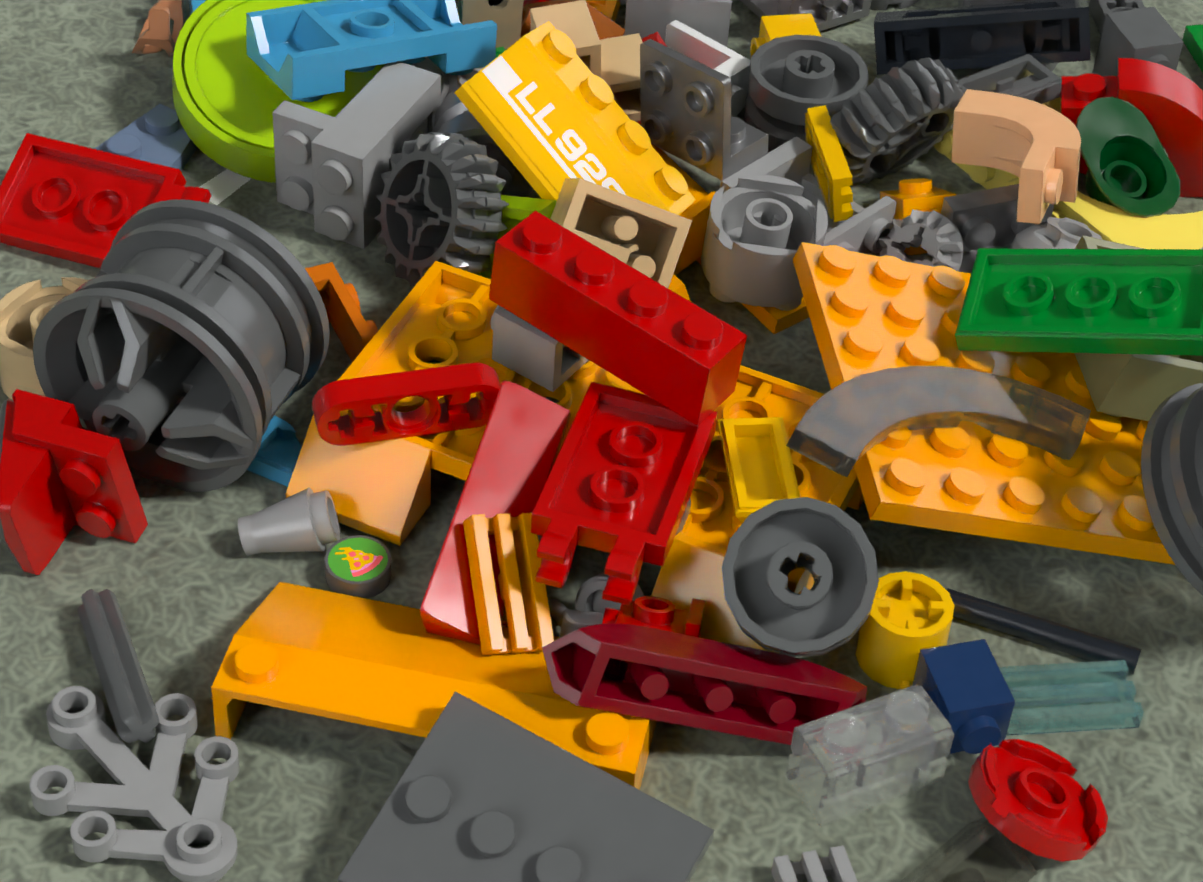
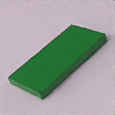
M980 248L977 250L955 333L958 350L1203 356V249Z

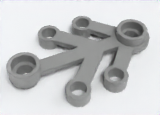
M70 686L59 691L50 702L46 711L48 729L52 741L64 749L77 750L86 748L119 785L76 782L72 772L66 767L60 765L45 766L36 771L30 779L29 786L34 808L39 813L47 816H57L67 811L85 812L73 821L70 829L74 853L83 861L100 862L109 857L163 861L169 872L182 882H216L221 879L235 863L238 853L235 832L228 824L222 821L229 783L237 777L240 769L236 744L226 737L214 736L203 740L196 747L194 753L196 774L201 782L193 811L190 815L174 798L187 739L194 735L198 727L196 705L189 696L179 693L168 694L155 703L160 721L155 727L157 739L148 770L106 725L104 705L96 694L82 686ZM173 715L185 716L183 719L178 721L166 720L168 717ZM214 758H223L227 760L226 762L219 765H212L207 763L209 760ZM51 787L64 788L56 794L43 793ZM109 814L149 817L160 830L116 829L115 820ZM95 832L105 834L102 838L94 841L83 839L88 834ZM200 843L209 844L208 846L199 849L190 847L192 845Z

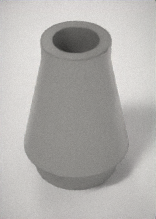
M309 487L252 515L238 518L240 541L247 556L259 553L323 552L326 550V544L340 540L338 517L328 490L314 493Z

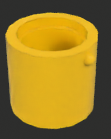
M904 571L889 573L878 579L879 582L868 619L860 627L856 657L860 668L872 680L886 687L901 690L912 689L921 649L947 645L954 613L952 598L938 581L923 574Z

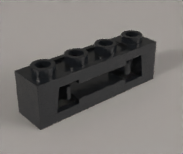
M1045 0L878 12L874 20L877 75L888 74L893 67L901 68L908 61H919L922 58L929 57L932 60H940L944 67L950 70L994 67L1030 54L1041 64L1091 60L1088 0Z

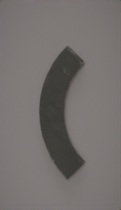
M945 366L888 368L860 375L841 383L824 394L806 411L786 446L832 471L848 477L855 463L868 450L886 440L888 434L892 431L906 426L909 430L957 428L960 421H969L991 431V433L1025 442L1070 461L1080 445L1091 410L1036 386L986 372Z

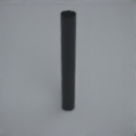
M947 588L954 603L953 618L1134 675L1141 652L1139 648Z

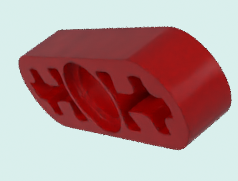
M466 363L344 379L328 383L319 389L313 397L312 410L319 436L327 443L337 446L478 428L487 424L501 384L496 371L483 363ZM476 393V397L471 398V394ZM419 396L425 399L424 403L413 411L399 412L392 409L398 401L406 397ZM443 396L445 403L440 404L438 397ZM373 405H379L380 412L374 413ZM348 410L347 415L340 416V411Z

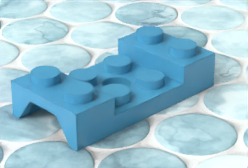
M327 0L246 13V54L292 100L302 102L317 101L326 94L345 91V70L368 72L373 70L375 65L398 61L414 64L422 62L428 57L446 74L467 75L476 68L488 65L495 59L497 24L490 20L463 25L459 20L455 0Z

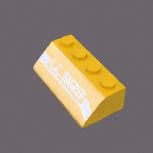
M550 21L525 34L454 92L541 199L556 200L557 202L564 180L566 178H581L677 215L696 200L688 190V185L683 175L676 168L667 165L651 145V140L646 130L639 123L630 120L614 100V95L609 85L599 76L593 75L577 55L576 47L572 40L565 33L556 29Z

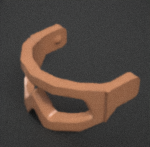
M158 0L150 8L132 53L150 54L164 49L168 56L173 57L176 40L185 24L183 0ZM170 19L174 21L172 36L170 34Z

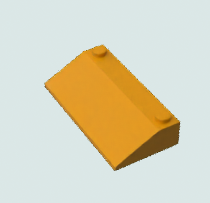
M285 582L277 584L234 634L211 687L215 735L226 737L230 740L247 702L426 738L456 691L639 790L657 720L576 706L553 692L543 652L482 655L481 645L427 633L420 615V609ZM501 625L503 638H510L508 626ZM554 636V641L559 639L560 637Z

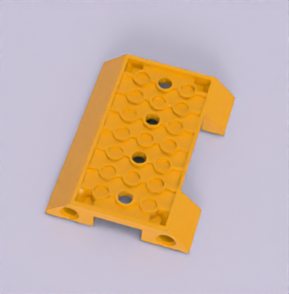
M435 261L338 379L344 380L466 363H483L496 371L500 384L503 380L519 384L544 398L552 397L559 400L556 404L570 410L571 418L561 447L591 382L644 394L590 360L554 392L492 360L493 330L491 329V318L498 304L489 300L491 279L439 261ZM434 359L441 363L431 364L426 362H429ZM740 365L735 391L714 410L718 412L716 430L690 496L691 508L683 530L673 540L665 564L661 566L651 596L667 599L674 603L676 608L683 610L690 609L692 598L706 600L700 638L764 650L742 632L727 604L724 594L723 561L730 538L742 523L735 515L718 419L783 417L800 498L809 497L838 506L843 511L847 507L859 510L864 498L834 397ZM472 393L471 398L476 397V393ZM419 396L406 397L398 401L392 409L399 412L413 411L419 408L425 399ZM439 396V403H445L444 397ZM373 405L374 413L380 412L379 405ZM348 410L340 411V416L348 414ZM313 414L285 493L286 498L309 487L314 493L328 490L332 497L339 523L401 546L431 505V468L466 481L486 425L457 431L337 446L327 443L319 436ZM798 568L789 573L788 587L792 592L801 594L804 586L809 590L813 587L814 578L808 570Z

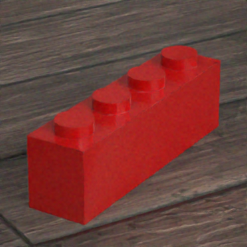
M536 210L495 242L489 300L696 426L704 421L735 391L747 339L745 333Z

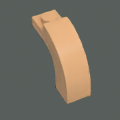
M967 89L954 110L951 163L991 167L1018 176L1019 190L1016 222L1040 225L1049 204L1057 205L1059 201L1075 203L1081 148V136L1076 126L1060 112L1041 103L1013 95Z

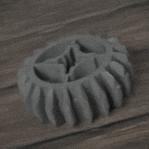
M930 57L922 58L919 61H908L901 68L893 67L888 74L881 78L875 77L873 83L866 88L859 89V93L851 100L844 102L843 109L832 116L830 122L837 134L849 166L852 183L868 184L875 178L883 179L887 174L897 173L900 168L907 164L912 165L915 159L922 154H927L934 144L943 140L946 132L953 129L954 110L964 94L959 81L949 68L946 69L940 60H932Z
M429 132L428 134H419L415 140L404 141L402 153L391 154L392 171L381 173L385 187L383 193L376 195L381 202V213L374 220L380 222L382 226V232L377 242L387 246L385 262L395 265L396 277L406 279L410 286H415L435 261L479 275L480 272L491 270L490 255L494 254L495 242L499 232L508 229L502 222V210L509 203L501 200L500 194L506 180L495 175L498 168V160L487 156L486 146L477 144L471 138L463 137L459 133Z

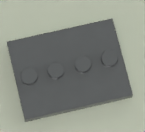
M455 691L337 880L338 882H690L713 841L714 830Z

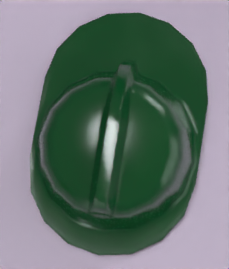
M1115 97L1097 98L1086 105L1077 118L1076 128L1081 136L1080 152L1088 167L1086 191L1089 197L1118 207L1129 214L1142 217L1159 216L1172 209L1180 196V179L1173 164L1167 157L1154 128L1143 112L1128 101Z

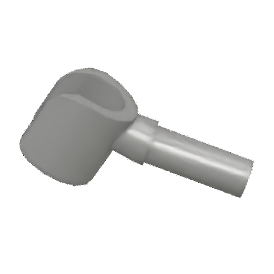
M558 599L548 601L550 615L558 622L561 628L560 638L577 629L602 624L603 613L570 610Z

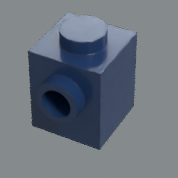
M981 639L921 649L911 690L912 713L918 729L922 732H929L939 756L963 751L969 754H979L988 745L991 744L994 747L999 745L1002 740H1005L1015 699L986 640Z

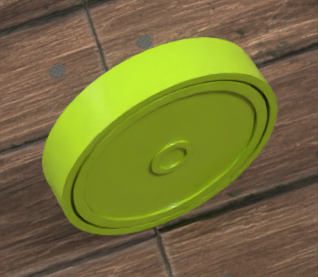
M206 0L186 20L176 40L173 53V101L183 129L193 143L213 161L242 176L276 183L273 111L285 100L336 117L386 65H375V68L368 72L345 70V91L326 94L317 101L302 102L292 100L246 54V13L327 0Z

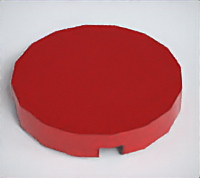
M1021 739L1002 740L998 747H993L990 744L984 748L971 767L968 784L974 802L986 819L1011 842L1037 856L1061 862L1081 860L1095 848L1106 833L1108 815L1099 792L1091 783L1084 790L1080 783L1072 778L1077 769L1067 759L1042 745Z

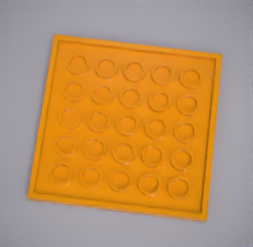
M801 242L793 258V264L870 520L1175 565L1154 527L1144 495L1141 474V452L1144 434L1149 421L1128 417H1113L1106 413L1097 412L1074 353L958 350L955 333L971 277L970 273L959 272L947 266L933 267L906 262L889 255L880 257L848 251L836 245L821 246Z

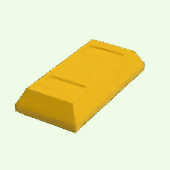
M783 417L718 419L735 515L741 523L750 514L776 500L800 498Z

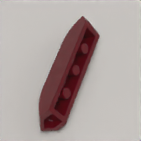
M615 623L590 625L577 629L542 647L553 692L576 706L830 753L840 748L865 709L867 686L821 665L784 654L650 627Z

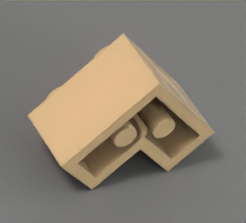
M585 0L531 8V31L550 21L556 29L565 33L574 43L577 55L593 75L599 76L609 85L613 92L614 100L630 120L641 121L640 44L643 42L640 34L636 33L599 40Z
M566 178L564 180L551 216V220L666 288H669L692 220L581 178Z

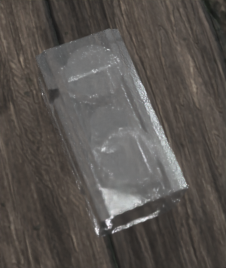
M916 684L794 727L791 742L793 754L789 755L786 776L816 823L822 827L908 795L909 789L919 791L943 782L947 766L945 756L950 754L954 733L951 725L924 688Z

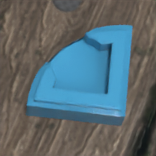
M275 415L273 416L262 437L257 456L247 469L287 487L302 448L299 440L296 438V431L288 422Z

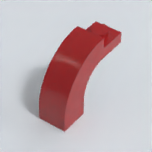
M1118 58L1117 76H1101L1094 73H1086L1079 76H1062L1061 114L1076 126L1077 118L1083 108L1097 98L1115 97L1128 101L1143 112L1154 128L1161 145L1166 150L1168 158L1180 179L1179 197H1203V91L1194 82L1171 68L1134 58Z

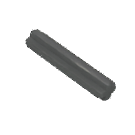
M93 589L87 590L81 596L83 604L79 607L78 614L118 735L128 744L138 739L147 743L155 737L154 728L158 725L160 719L117 597L108 589L98 593Z

